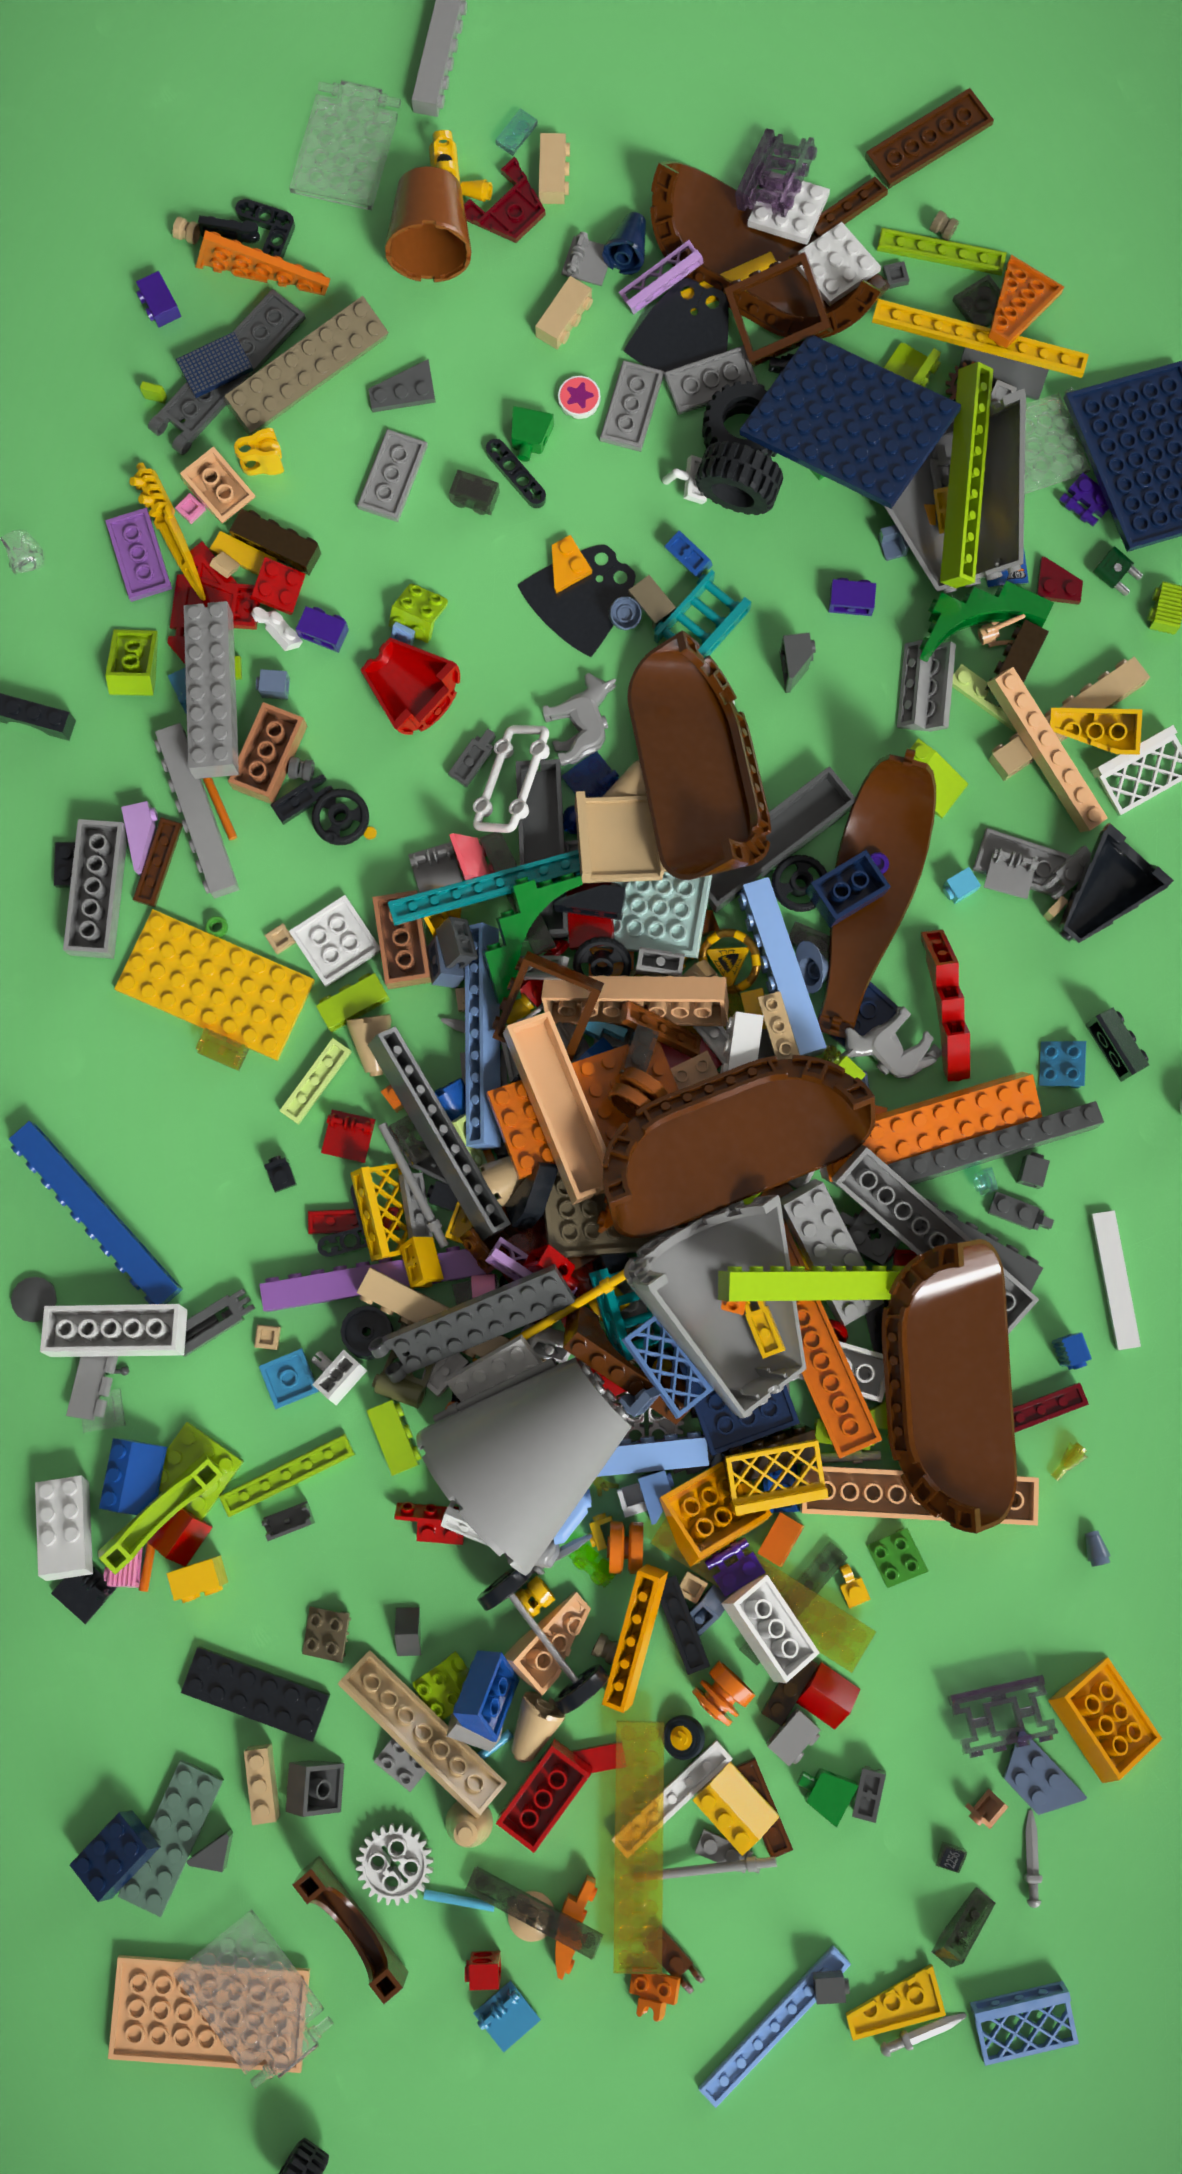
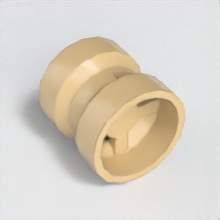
M177 217L173 225V238L178 240L185 239L188 243L195 245L200 237L199 224L194 221L187 222L185 218Z

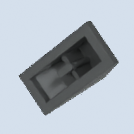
M420 1607L396 1608L394 1636L397 1656L421 1655Z
M229 1829L187 1860V1864L192 1867L223 1872L227 1867L233 1831Z

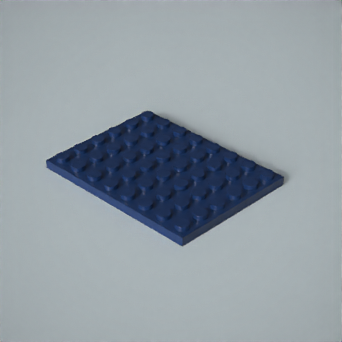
M812 335L804 340L740 428V435L892 509L960 412L961 404Z
M1182 361L1066 393L1063 399L1126 551H1133L1182 536Z

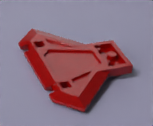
M203 541L191 549L190 553L199 574L206 600L203 601L199 598L184 574H177L170 621V629H176L175 636H168L167 643L184 664V605L204 604L205 607H208V603L227 601L233 612L234 628L257 630L258 621H254L251 614L255 607H260V602L250 599L254 585L238 584L232 576L225 578L213 569L210 563L215 556Z

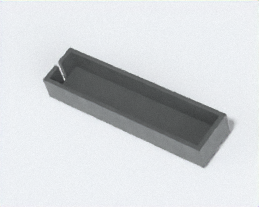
M560 759L540 760L541 771L536 772L526 800L529 814L526 818L520 819L518 823L520 865L565 853ZM531 760L516 761L517 799ZM567 892L563 893L562 895H560V896L557 897L556 899H559V898H562V897H566V896H567ZM556 899L537 916L529 928L524 941L568 939V913L555 911L554 901Z
M830 766L769 812L771 833L766 835V840L770 842L768 853L761 861L754 865L712 875L707 904L715 914L739 896L744 884L762 879L784 859L792 856L851 811L852 805L855 803V797Z

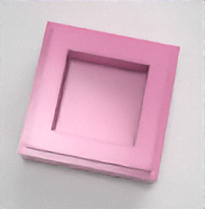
M189 493L175 507V510L192 524L206 511V508Z

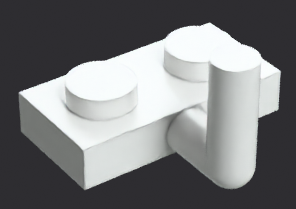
M689 456L687 458L686 471L676 468L662 478V482L665 485H668L676 478L685 480L683 499L699 504H704L707 500L704 493L698 490L695 476L702 460L700 457Z

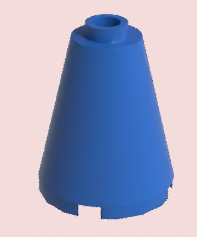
M462 1078L456 1079L434 1091L451 1122L459 1116L466 1114V1087Z

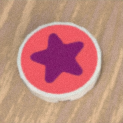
M573 376L565 380L560 386L558 392L559 406L563 413L573 416L575 419L587 418L593 415L600 405V389L596 382L589 377Z

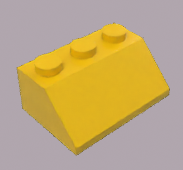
M731 1761L698 1791L693 1798V1802L741 1856L752 1848L780 1817Z

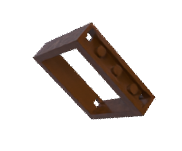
M796 252L790 255L788 260L774 262L769 265L768 269L754 271L749 274L748 278L742 281L740 279L734 280L729 283L728 287L724 288L749 362L753 367L770 360L771 357L775 358L800 347L809 336L814 335L821 338L834 332L809 258L805 252ZM802 265L821 322L754 351L735 295Z
M527 951L524 958H519L515 970L519 972L517 977H512L507 990L511 992L509 997L504 996L499 1009L503 1010L501 1017L496 1016L492 1028L495 1029L492 1038L506 1043L503 1035L506 1028L505 1025L527 970L531 966L591 991L566 1050L572 1062L604 983Z

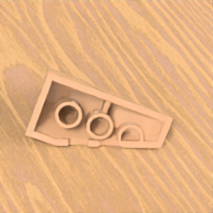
M577 1592L572 1593L538 1623V1626L564 1660L566 1656L569 1657L572 1643L576 1635H579L591 1610ZM532 1629L521 1637L504 1655L516 1675L542 1696L559 1678L562 1671L559 1664Z

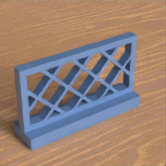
M654 1315L622 1339V1342L649 1381L661 1393V1398L676 1419L680 1418L714 1390ZM653 1322H656L660 1327V1337L650 1335V1325ZM635 1336L643 1337V1350L637 1349L631 1342V1339ZM649 1339L659 1341L658 1353L648 1351ZM664 1342L671 1343L674 1347L673 1356L663 1354ZM647 1355L658 1357L656 1369L649 1368L647 1365ZM663 1359L673 1360L672 1373L661 1371ZM678 1362L685 1363L687 1366V1376L677 1374ZM661 1375L671 1377L670 1389L663 1388L661 1385ZM676 1378L686 1380L685 1392L675 1390ZM692 1381L698 1382L703 1389V1392L699 1395L691 1394ZM675 1395L685 1396L684 1407L680 1410L674 1404Z
M1063 1981L970 2002L985 2066L1079 2044L1070 2004V1993ZM1064 2003L1066 2010L1060 2018L1051 2013L1055 2005ZM1038 2009L1043 2014L1039 2021L1035 2023L1028 2016L1031 2011ZM1015 2015L1020 2018L1014 2029L1004 2024L1008 2016ZM1048 2016L1057 2021L1051 2032L1042 2027ZM991 2020L996 2023V2026L988 2034L982 2030L981 2023ZM1024 2022L1034 2027L1028 2038L1019 2033ZM1062 2025L1070 2029L1071 2037L1060 2039L1056 2035ZM1001 2027L1010 2032L1005 2043L995 2038ZM1041 2031L1048 2038L1043 2044L1038 2045L1033 2042V2039ZM1015 2036L1025 2042L1021 2049L1014 2050L1009 2047ZM992 2042L1001 2047L998 2054L988 2056L987 2049Z

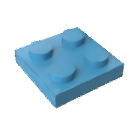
M302 1348L259 1366L275 1409L320 1392L312 1385L315 1382V1378Z

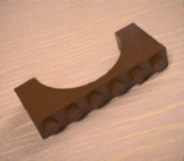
M583 1305L566 1318L563 1349L634 1397L640 1390L644 1388L648 1390L654 1387L645 1373L626 1360L609 1342L601 1328L599 1315ZM677 1369V1374L682 1375L681 1371ZM661 1377L660 1383L663 1388L670 1389L671 1377ZM676 1378V1391L685 1392L686 1384L684 1379ZM675 1395L674 1404L680 1410L684 1407L685 1396ZM661 1396L650 1406V1408L675 1425L691 1410L689 1409L680 1418L676 1419Z
M318 1856L299 1873L292 1885L307 1905L309 1903L318 1905L341 1927L364 1963L369 1978L368 1985L381 2002L385 2004L403 1989L408 1970L322 1858Z

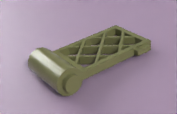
M400 1316L398 1321L401 1323L400 1329L409 1326L401 1321L402 1316ZM391 1349L383 1371L380 1375L377 1374L373 1380L372 1387L375 1388L374 1392L414 1408H419L424 1400L426 1387L436 1363L425 1367L426 1373L423 1380L415 1378L412 1372L409 1373L410 1375H406L402 1381L392 1383L385 1370L398 1357L393 1349Z

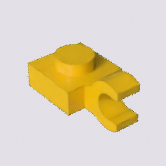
M850 1565L840 1566L839 1569L845 1583L839 1585L848 1608L850 1609L871 1600L862 1577L854 1578Z

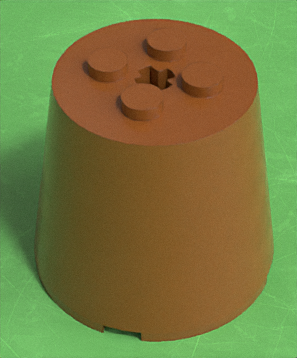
M430 166L414 168L406 172L398 182L385 243V252L390 266L406 278L420 282L421 278L434 279V282L447 281L463 273L470 264L472 252L462 188L458 179L444 169Z

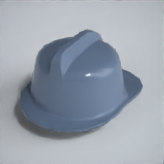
M803 941L799 943L796 949V958L808 993H815L827 981L829 963L815 944L810 941Z

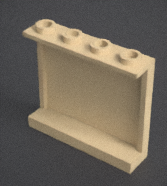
M585 791L576 792L575 815L582 882L604 883L662 880L664 872L667 871L664 869L659 858L647 796L585 798Z
M781 992L758 997L777 1060L792 1059V1055H799Z

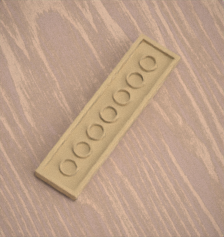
M370 1650L339 1681L338 1685L476 1819L507 1784L469 1745L446 1737L448 1725Z

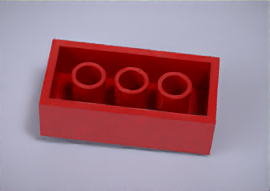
M554 1738L499 1814L496 1824L535 1853L590 1777L593 1767Z

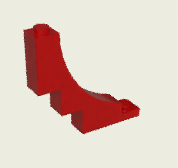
M943 929L921 932V941L926 950V962L938 1012L943 1071L948 1082L970 1079V1032L965 1023L964 996L959 987V962Z

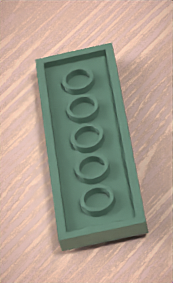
M180 1760L148 1829L161 1847L121 1888L118 1895L119 1898L159 1917L163 1915L224 1779L189 1762Z

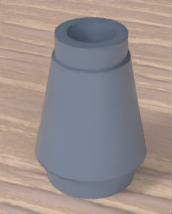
M1099 1531L1085 1533L1088 1562H1091L1092 1567L1110 1563L1109 1557L1111 1555Z

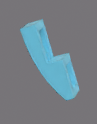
M595 1021L588 1022L583 1034L600 1040L604 1033L624 1042L628 1035V1029L610 1023Z

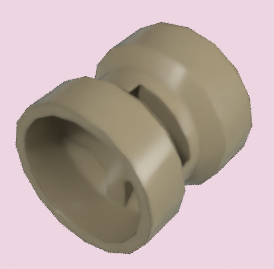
M940 210L930 226V231L935 234L940 232L942 238L949 241L959 221L955 218L950 219L945 212Z
M601 1633L591 1655L597 1658L602 1657L606 1663L612 1665L618 1641H611L607 1635Z

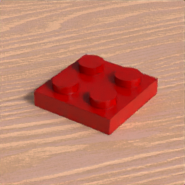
M264 557L250 599L292 615L306 574Z

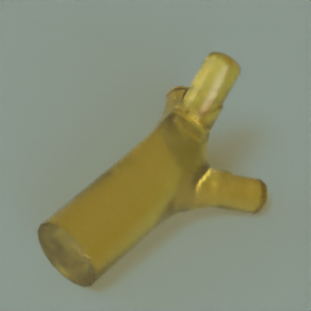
M596 1477L593 1481L599 1497L602 1496V1489L607 1492L609 1488H619V1484L610 1483L601 1477Z

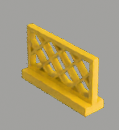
M397 1163L370 1168L369 1166L361 1167L350 1173L371 1262L402 1255L400 1246L405 1243L408 1237L407 1226L400 1221L404 1207L394 1198L398 1190L401 1192L399 1180L396 1182L389 1177L393 1169H398L399 1175L402 1174ZM375 1172L382 1177L379 1185L372 1181L371 1173ZM386 1181L395 1187L391 1195L382 1189ZM378 1194L387 1199L384 1207L380 1206L377 1202ZM391 1203L400 1209L396 1217L387 1211ZM384 1216L393 1222L389 1230L383 1226L382 1219ZM396 1225L405 1231L401 1239L392 1233ZM389 1238L398 1244L395 1251L389 1252L387 1243Z
M817 1439L725 1456L731 1494V1509L736 1516L829 1498L828 1490L825 1487L819 1441ZM813 1446L814 1455L809 1462L799 1456L804 1448ZM788 1451L793 1457L785 1467L777 1461V1458L782 1452ZM760 1456H766L770 1459L763 1471L753 1465ZM797 1458L806 1464V1467L799 1476L790 1470ZM742 1460L747 1466L738 1475L733 1471L731 1462ZM774 1463L784 1469L776 1480L767 1475V1472ZM751 1467L760 1473L753 1485L744 1479V1476ZM810 1468L815 1470L818 1475V1481L808 1483L803 1478ZM787 1472L797 1478L790 1487L780 1484ZM765 1476L774 1484L769 1491L762 1492L757 1486ZM741 1481L751 1487L746 1495L737 1497L736 1488Z

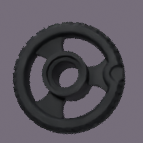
M334 789L324 793L316 801L312 810V824L316 833L324 841L334 845H347L357 841L365 833L369 824V810L362 797L354 791ZM336 798H349L358 807L354 810H349L345 804L336 803ZM322 808L329 810L328 817L332 824L325 831L320 824ZM339 813L346 814L345 819L342 821L335 820ZM353 820L360 822L358 828L353 833L340 837V831L350 828Z
M795 855L784 859L776 867L772 876V888L776 899L781 905L796 912H806L816 908L811 899L808 903H795L786 896L789 893L796 897L808 895L806 889L813 882V876L808 872L810 867H813L820 877L827 873L825 867L817 859L807 855ZM795 864L797 871L794 872L789 882H780L782 872L788 866ZM795 880H803L806 887L797 886Z
M598 936L586 940L579 946L574 955L573 969L584 974L581 964L588 963L591 965L593 976H611L614 963L623 962L624 968L620 976H629L632 963L628 950L621 942L611 937ZM600 945L614 948L612 953L607 950H598L594 954L589 949ZM605 962L608 965L606 967H599L597 963Z

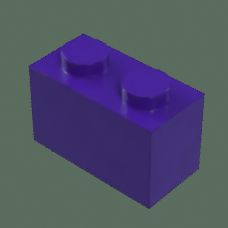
M159 271L136 281L139 288L136 293L142 304L146 302L148 308L145 311L150 321L155 320L157 326L162 327L181 317L178 306Z
M847 578L833 579L830 587L828 612L872 616L875 608L876 583H871L869 580L849 581Z
M307 606L296 627V632L300 638L338 653L349 631L347 622L341 616H330L318 607H313L312 609Z

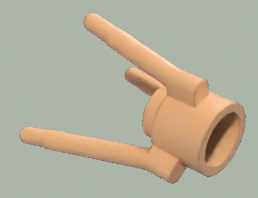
M1021 614L1002 623L990 622L982 625L981 628H978L981 644H988L989 648L1007 645L1008 643L1012 644L1014 640L996 641V638L1000 637L998 629L1025 618V615Z

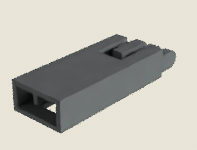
M244 1289L239 1290L232 1296L226 1295L187 1320L185 1350L182 1356H188L245 1320L243 1316L253 1311L255 1307L253 1304L247 1308L243 1307V1305L251 1301L249 1297L241 1301L239 1300V1297L246 1293ZM227 1306L229 1309L221 1313L224 1320L219 1322L215 1313Z

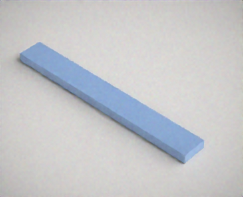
M832 1945L703 2081L698 2089L715 2108L814 2005L816 2000L814 1998L813 1972L841 1970L844 1973L851 1965L848 1959Z

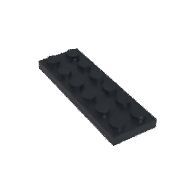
M200 1646L197 1647L181 1691L182 1694L312 1742L315 1739L330 1698L328 1693Z

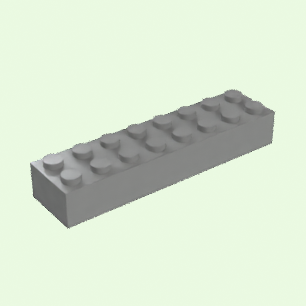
M227 601L208 603V607H205L204 604L184 605L188 769L194 779L239 775L233 612Z

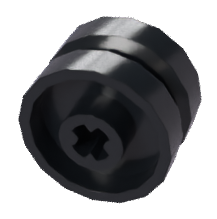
M372 1306L355 1308L347 1314L341 1326V1337L346 1348L357 1358L364 1360L377 1359L368 1349V1345L372 1340L394 1332L393 1325L386 1314ZM367 1329H370L371 1334L364 1336L363 1333H367Z

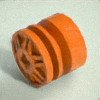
M718 1661L709 1671L711 1678L715 1682L711 1685L702 1679L700 1684L706 1689V1692L704 1693L698 1687H695L692 1693L697 1697L699 1704L714 1719L723 1722L729 1727L733 1721L726 1712L729 1711L732 1715L738 1717L739 1713L733 1704L737 1702L741 1706L746 1707L756 1695L735 1673L721 1661Z

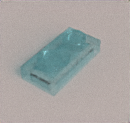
M520 108L496 138V145L513 156L538 125L537 119Z
M992 1167L983 1169L975 1174L976 1178L973 1179L974 1186L977 1192L980 1191L981 1196L998 1190Z

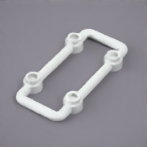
M511 725L506 729L503 738L495 743L494 752L497 755L482 797L478 798L473 804V810L476 812L473 827L476 830L510 833L517 828L520 819L528 816L529 807L526 804V800L540 760H545L550 754L549 746L546 744L549 737L547 727ZM514 734H539V739L530 746V753L533 756L518 799L512 801L509 806V812L512 814L510 822L508 824L482 822L484 817L490 816L493 812L490 798L504 759L510 758L513 755V745L510 743Z

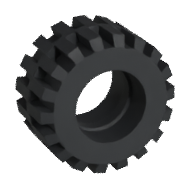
M303 2138L297 2143L278 2174H323L328 2164L329 2154L308 2139Z

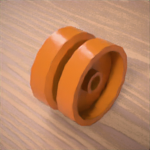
M610 1521V1536H608L607 1541L609 1573L621 1574L624 1559H628V1571L630 1574H637V1571L643 1567V1522H631L628 1537L624 1536L623 1522Z

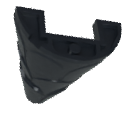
M1107 823L1100 832L1090 858L1084 866L1076 890L1071 893L1058 927L1061 930L1059 935L1068 942L1073 940L1080 943L1112 925L1114 920L1136 909L1141 903L1168 888L1174 881L1160 867L1149 864L1124 841L1126 837L1111 823Z

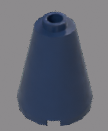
M638 212L628 213L605 244L602 257L610 269L616 268L620 270L619 273L624 275H632L641 269L644 264L646 220L643 215Z

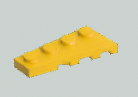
M932 1964L845 2013L853 2041L946 2016Z

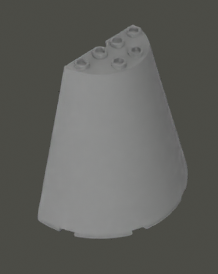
M1025 389L1004 395L1000 400L1001 403L990 406L975 583L965 587L981 584L980 579L986 578V580L1000 578L1004 571L1012 573L1021 570L1020 565L1023 564L1026 444ZM954 422L950 424L936 444L944 445L946 457L950 456V458ZM931 452L892 509L886 506L885 508L936 591H943L944 594L957 591V589L940 583L944 533L939 534L937 513L936 525H930L924 504L935 505L934 485L930 468V460L933 458Z
M779 1195L756 1197L748 1205H744L743 1200L692 1220L684 1228H678L677 1226L667 1230L642 1246L636 1252L638 1258L635 1261L629 1259L624 1268V1276L629 1286L731 1412L739 1416V1418L750 1416L754 1409L768 1402V1398L771 1397L770 1393L776 1394L781 1392L786 1384L796 1380L799 1374L807 1369L796 1301H766V1306H769L786 1350L763 1359L746 1319V1311L743 1315L722 1310V1300H718V1271H727V1266H742V1271L749 1270V1266H763V1270H770V1266H784V1270H791ZM751 1301L753 1311L760 1309L757 1301Z
M576 1357L424 1427L416 1436L418 1449H424L426 1453L422 1457L423 1461L448 1500H454L459 1505L460 1511L458 1513L497 1555L501 1556L504 1553L509 1565L525 1576L533 1569L632 1427L627 1420L629 1417L628 1413L622 1406L615 1404L614 1401L617 1400L615 1395L608 1388L605 1389L602 1386L605 1382L597 1372L593 1373L590 1366Z

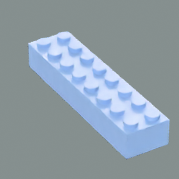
M767 877L744 884L741 893H739L738 903L741 911L745 910L747 919H745L747 930L748 932L752 931L753 941L758 947L761 957L760 969L768 977L766 982L769 994L781 992L799 1055L811 1057L822 1055L826 1049V1044L770 879Z

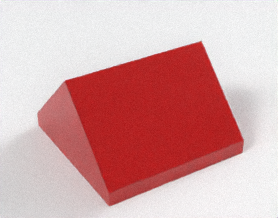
M183 1507L147 1542L166 1559L186 1567L213 1526L199 1519Z
M820 1662L796 1703L835 1730L851 1713L861 1689Z

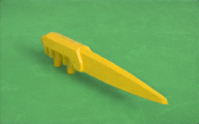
M138 463L136 465L138 472L130 478L129 483L131 486H135L136 489L142 490L138 497L139 503L144 504L147 508H152L148 513L151 517H155L153 523L156 529L160 530L184 576L199 598L204 601L206 597L186 540L174 516L175 509L156 471L151 468L146 469L144 463Z

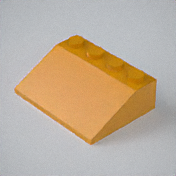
M723 1461L659 1498L677 1547L690 1567L763 1524L773 1515L770 1510L738 1516L734 1514L731 1509L729 1481L726 1479ZM745 1483L739 1484L736 1488L737 1497L746 1495L751 1487Z
M1108 1657L1062 1687L1048 1700L1102 1783L1121 1780L1162 1740V1737Z

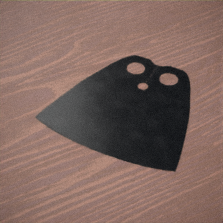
M689 278L680 280L651 309L628 342L624 352L647 367L667 372L727 351L728 301L725 293L713 287L705 289L697 281ZM686 286L692 287L695 292L693 298L688 300L681 296V290ZM712 295L719 299V305L714 309H710L706 305V299ZM693 308L698 310V314L695 316L691 314Z
M596 545L582 550L581 553L591 567L592 574L557 594L554 590L553 564L518 584L522 595L543 622L565 642L589 657L593 656L614 626L609 618V607L617 598L628 596V590L634 586L636 577L635 572L627 564H622L617 560L616 553L607 545ZM598 553L607 554V564L602 566L596 564L595 556ZM618 571H623L627 574V581L623 584H618L614 581V574ZM598 575L603 576L602 582L596 581Z

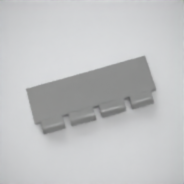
M118 1356L80 1357L66 1416L93 1421L95 1416L104 1418L108 1401L99 1399L100 1396L109 1397L113 1378L105 1377V1374L115 1373Z

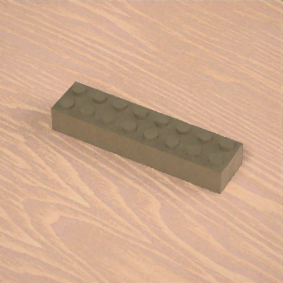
M361 296L224 396V402L248 436H251L385 340L389 332L364 296Z

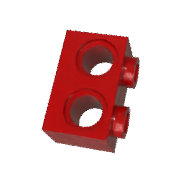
M501 1951L472 1952L471 1958L466 1960L465 1982H469V1991L498 1990L501 1980Z

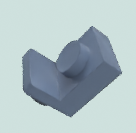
M656 1387L648 1390L644 1388L635 1397L628 1393L621 1396L618 1401L628 1414L636 1417L645 1413L661 1393Z

